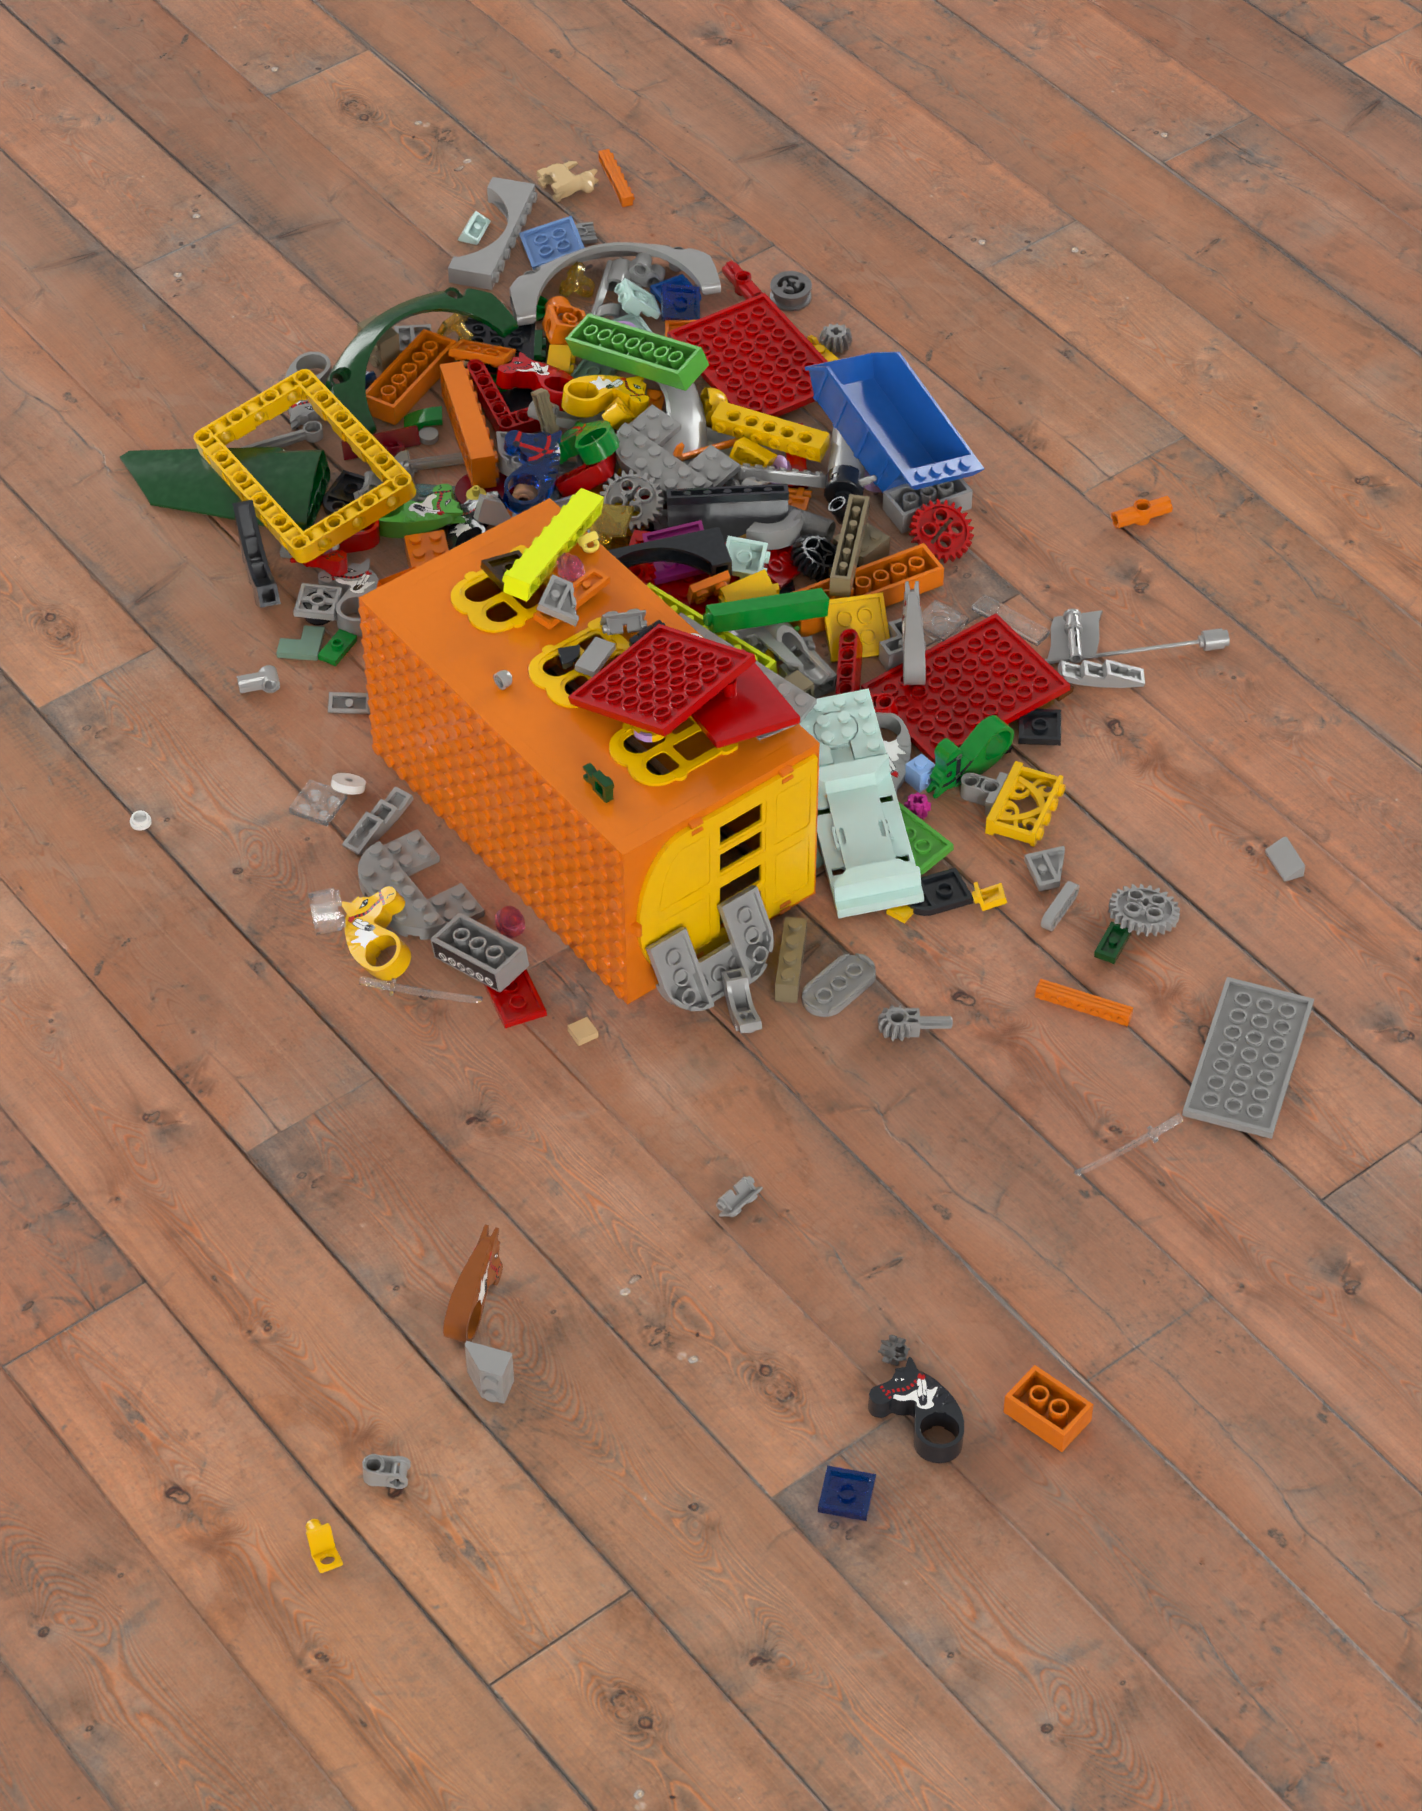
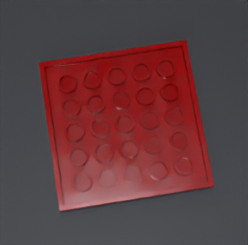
M658 624L569 695L568 699L570 704L665 737L682 722L686 721L694 712L702 708L705 703L716 696L728 684L732 683L734 679L748 670L756 662V658L753 653Z

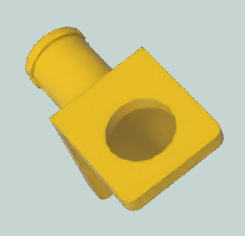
M311 1519L305 1525L311 1557L318 1571L324 1573L342 1566L343 1561L335 1547L330 1524L321 1525L318 1519ZM326 1557L335 1558L330 1564L321 1563Z

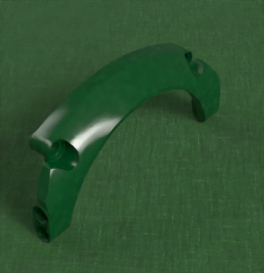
M454 287L402 302L374 318L354 337L332 368L326 380V387L371 434H375L377 432L376 425L369 411L366 399L365 376L373 348L384 333L400 321L411 316L429 312H449L478 320L496 331L500 337L506 338L518 329V323L504 304L492 293L468 288L462 295ZM333 379H337L340 383H334Z

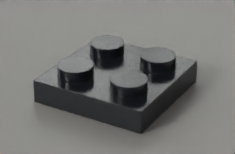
M1035 709L1020 717L1018 744L1061 746V710Z

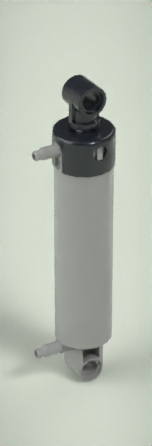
M833 427L824 497L829 503V511L837 522L842 525L849 495L863 496L864 486L876 481L877 478L875 475L864 477V466L858 458H855L854 452L839 431Z

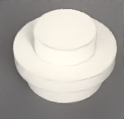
M142 810L134 812L130 818L131 827L139 831L149 828L152 823L150 815Z

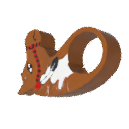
M484 1225L477 1246L457 1280L444 1320L443 1334L446 1338L466 1343V1341L472 1342L477 1333L489 1285H498L503 1270V1264L499 1257L501 1242L498 1240L499 1228L495 1227L490 1236L489 1225Z

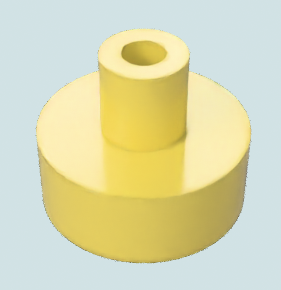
M474 485L466 493L467 501L469 499L477 500L479 494L486 495V491Z

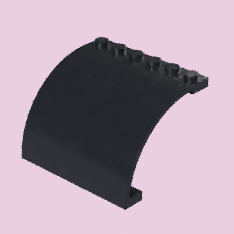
M787 484L666 489L668 528L702 520L704 530L719 527L725 542L728 536L740 537L746 534V530L754 522L765 524L777 523L788 516L789 490ZM793 580L783 587L779 594L795 591Z

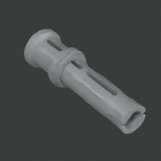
M1068 609L1063 614V619L1066 622L1064 631L1068 635L1070 661L1072 663H1080L1083 658L1080 637L1083 631V626L1080 623L1082 614L1078 609Z

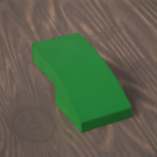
M442 406L424 408L404 416V428L416 425L418 431H420L424 426L443 425Z

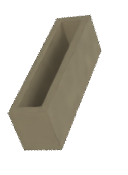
M785 917L775 983V1001L797 1003L807 937V919Z

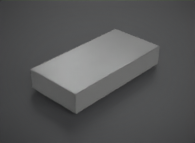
M595 637L574 665L575 671L591 677L596 675L615 651V643Z

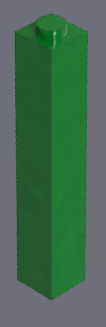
M822 588L710 604L706 605L703 622L712 633H720L828 616L829 597Z

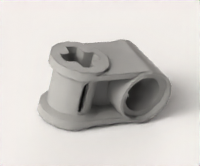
M370 1454L364 1458L362 1462L363 1480L366 1484L395 1489L407 1487V1470L411 1467V1461L408 1458Z

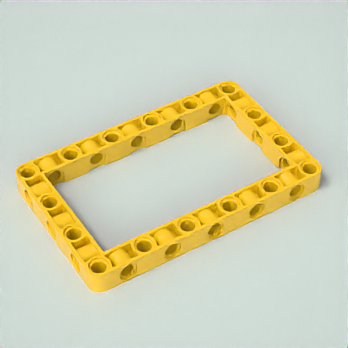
M301 369L201 428L193 437L200 455L242 501L253 500L256 517L299 563H307L410 501L416 495V488L411 475L309 369ZM301 400H308L315 412L324 421L327 420L333 431L344 442L347 441L352 451L364 463L366 462L371 467L372 472L383 482L305 531L293 521L225 446L255 430L257 426L267 420H272L287 411L289 407Z

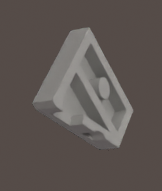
M552 574L536 610L576 626L579 616L576 615L575 610L577 604L576 598L573 595V583Z

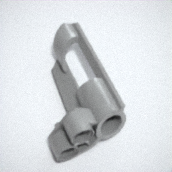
M644 252L638 253L632 261L622 258L613 261L608 260L591 314L600 317L614 316V319L627 315L628 313L622 309L620 302L619 304L610 303L602 305L606 292L614 291L616 285L621 283L624 278L641 288L650 289L651 285L663 281L665 276L664 267L658 264L651 265L652 257Z
M788 622L729 631L762 653L770 649L786 665L793 666L795 670L800 671L814 684L824 683L832 674L807 648L802 637ZM796 647L816 666L813 670H804V665L792 653Z

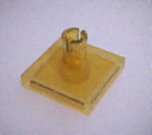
M456 313L442 322L436 332L447 337L455 331L461 339L471 340L474 336L464 325L469 317Z

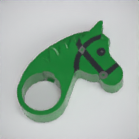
M992 715L983 719L960 747L948 738L940 741L934 751L935 767L932 770V774L929 775L931 783L926 791L930 793L935 790L933 797L936 799L946 790L960 786L961 777L964 774L975 773L981 775L986 772L1009 749L1014 739V730L998 716Z

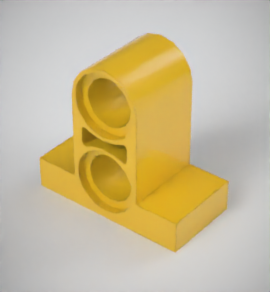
M617 397L609 404L602 414L603 419L608 421L612 428L619 430L625 422L630 424L636 419L620 397Z

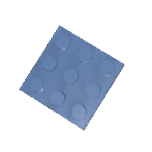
M572 216L519 233L533 270L563 255L585 248Z

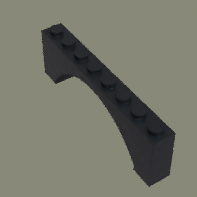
M719 527L608 550L627 568L649 562H673L694 567L711 577L727 570L730 576H732V560Z

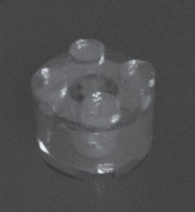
M333 887L308 892L316 936L342 931V928L346 927L343 911L339 912L338 906H342L339 890H334Z

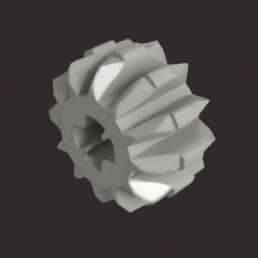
M838 323L823 327L820 334L821 345H824L834 354L836 352L843 353V350H848L852 343L850 328H846L845 324L840 326Z

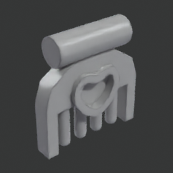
M593 222L576 224L583 244L597 243Z

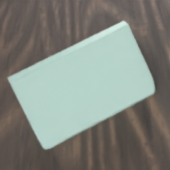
M475 211L460 234L458 241L477 245L491 221Z

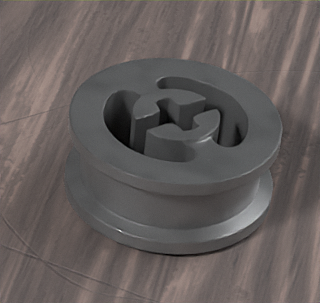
M785 271L772 278L770 283V299L780 310L789 312L799 311L810 304L812 283L805 274L797 271Z

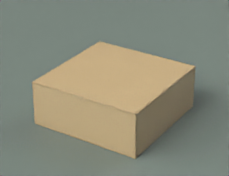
M588 1017L568 1025V1032L578 1046L598 1038V1031Z

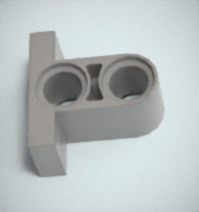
M1000 772L997 779H992L975 773H966L961 777L960 796L966 801L985 806V815L988 816L1008 774Z

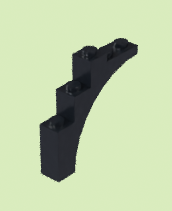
M253 500L232 503L243 563L246 564L255 603L260 608L281 604L277 583L272 576L264 551Z

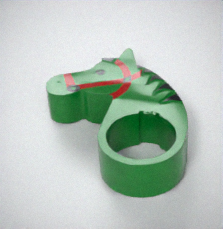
M599 420L585 424L577 421L572 428L566 430L559 439L550 444V450L554 451L548 457L555 458L559 454L560 461L551 460L552 464L556 465L579 454L584 464L591 465L612 455L618 449L620 441L608 421ZM557 442H558V444H559L558 449L560 448V453L554 454V452H555V450H556L555 445H556Z

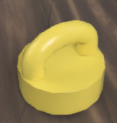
M596 531L577 538L579 547H582L586 553H594L600 546L599 536ZM593 542L594 546L588 548L586 544Z

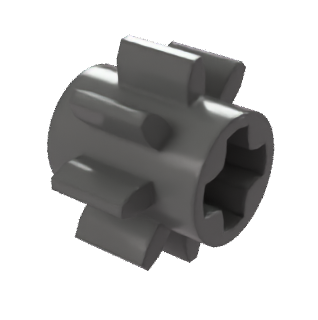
M889 1335L888 1340H881L882 1344L878 1352L884 1356L883 1362L898 1366L899 1361L907 1360L906 1357L910 1348H907L904 1344L906 1339Z

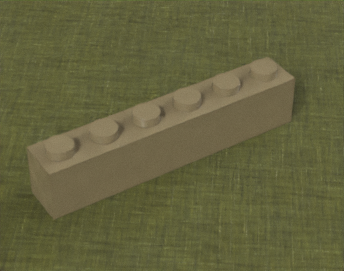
M849 495L830 575L829 595L850 597L869 516L870 497Z

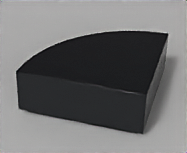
M580 645L558 648V655L563 669L573 666V663L580 657Z

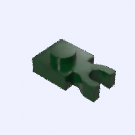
M591 763L584 765L583 770L586 774L583 775V779L592 785L593 791L605 803L613 800L614 783L612 779L608 776L606 777L600 770L597 771Z

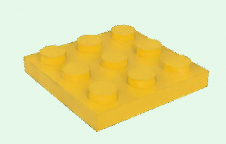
M883 592L829 600L828 616L824 617L830 662H838L839 637L842 631L846 629H854L858 633L863 645L862 658L879 656V642L890 639Z

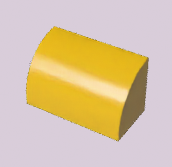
M742 437L735 442L729 457L740 465H743V463H748L750 466L759 464L767 468V466L773 465L777 454L746 437Z

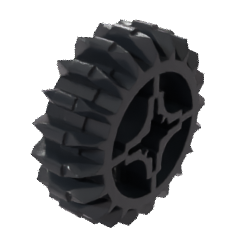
M811 533L808 535L803 534L793 544L790 559L794 561L793 566L798 567L797 571L802 572L803 576H808L810 580L815 579L816 582H820L823 577L825 579L830 578L837 545H833L831 540H826L824 536L819 537L817 533L814 536Z

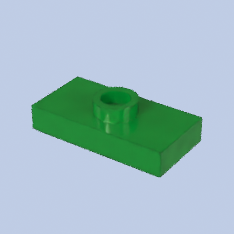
M339 629L318 653V660L337 666L357 642V635Z

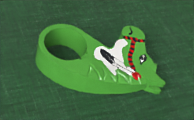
M439 484L433 488V494L429 495L424 501L416 502L410 500L380 518V536L404 538L406 535L430 532L447 524L465 523V518L461 516L464 513L460 509L459 502L455 501L452 486L449 484Z

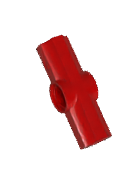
M728 261L722 267V273L734 285L737 295L743 296L747 300L763 293L751 280V273L743 271L736 262Z

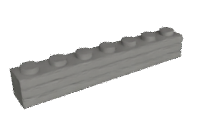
M743 463V465H740L741 470L738 472L739 479L756 477L772 483L825 488L826 475L821 471L812 473L810 470L799 471V469L795 468L787 470L785 467L775 469L774 466H767L766 468L759 464L750 466L748 463Z

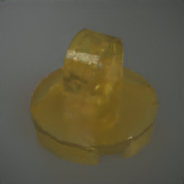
M575 262L566 273L568 274L566 280H562L559 293L564 297H568L573 291L582 297H591L593 295L595 283L583 275L586 267L583 263ZM587 285L591 290H584L581 286Z

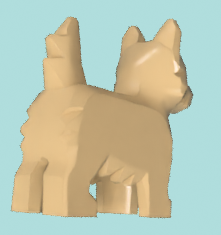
M568 161L564 164L556 163L537 171V176L540 177L538 184L543 189L546 188V185L550 184L555 193L552 197L556 202H559L562 198L568 197L578 190L591 193L594 190V185L599 181L597 178H594L598 170L592 169L574 175L569 170L578 164L576 161Z

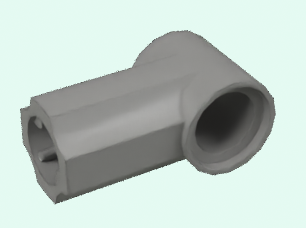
M271 665L263 666L257 673L237 676L240 694L262 689L267 693H273L279 690L281 685L277 669Z

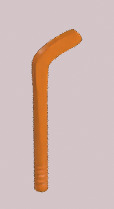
M738 438L716 443L712 446L718 450H724L733 447ZM682 442L675 447L673 456L681 461L696 458L708 446L683 453L685 445Z

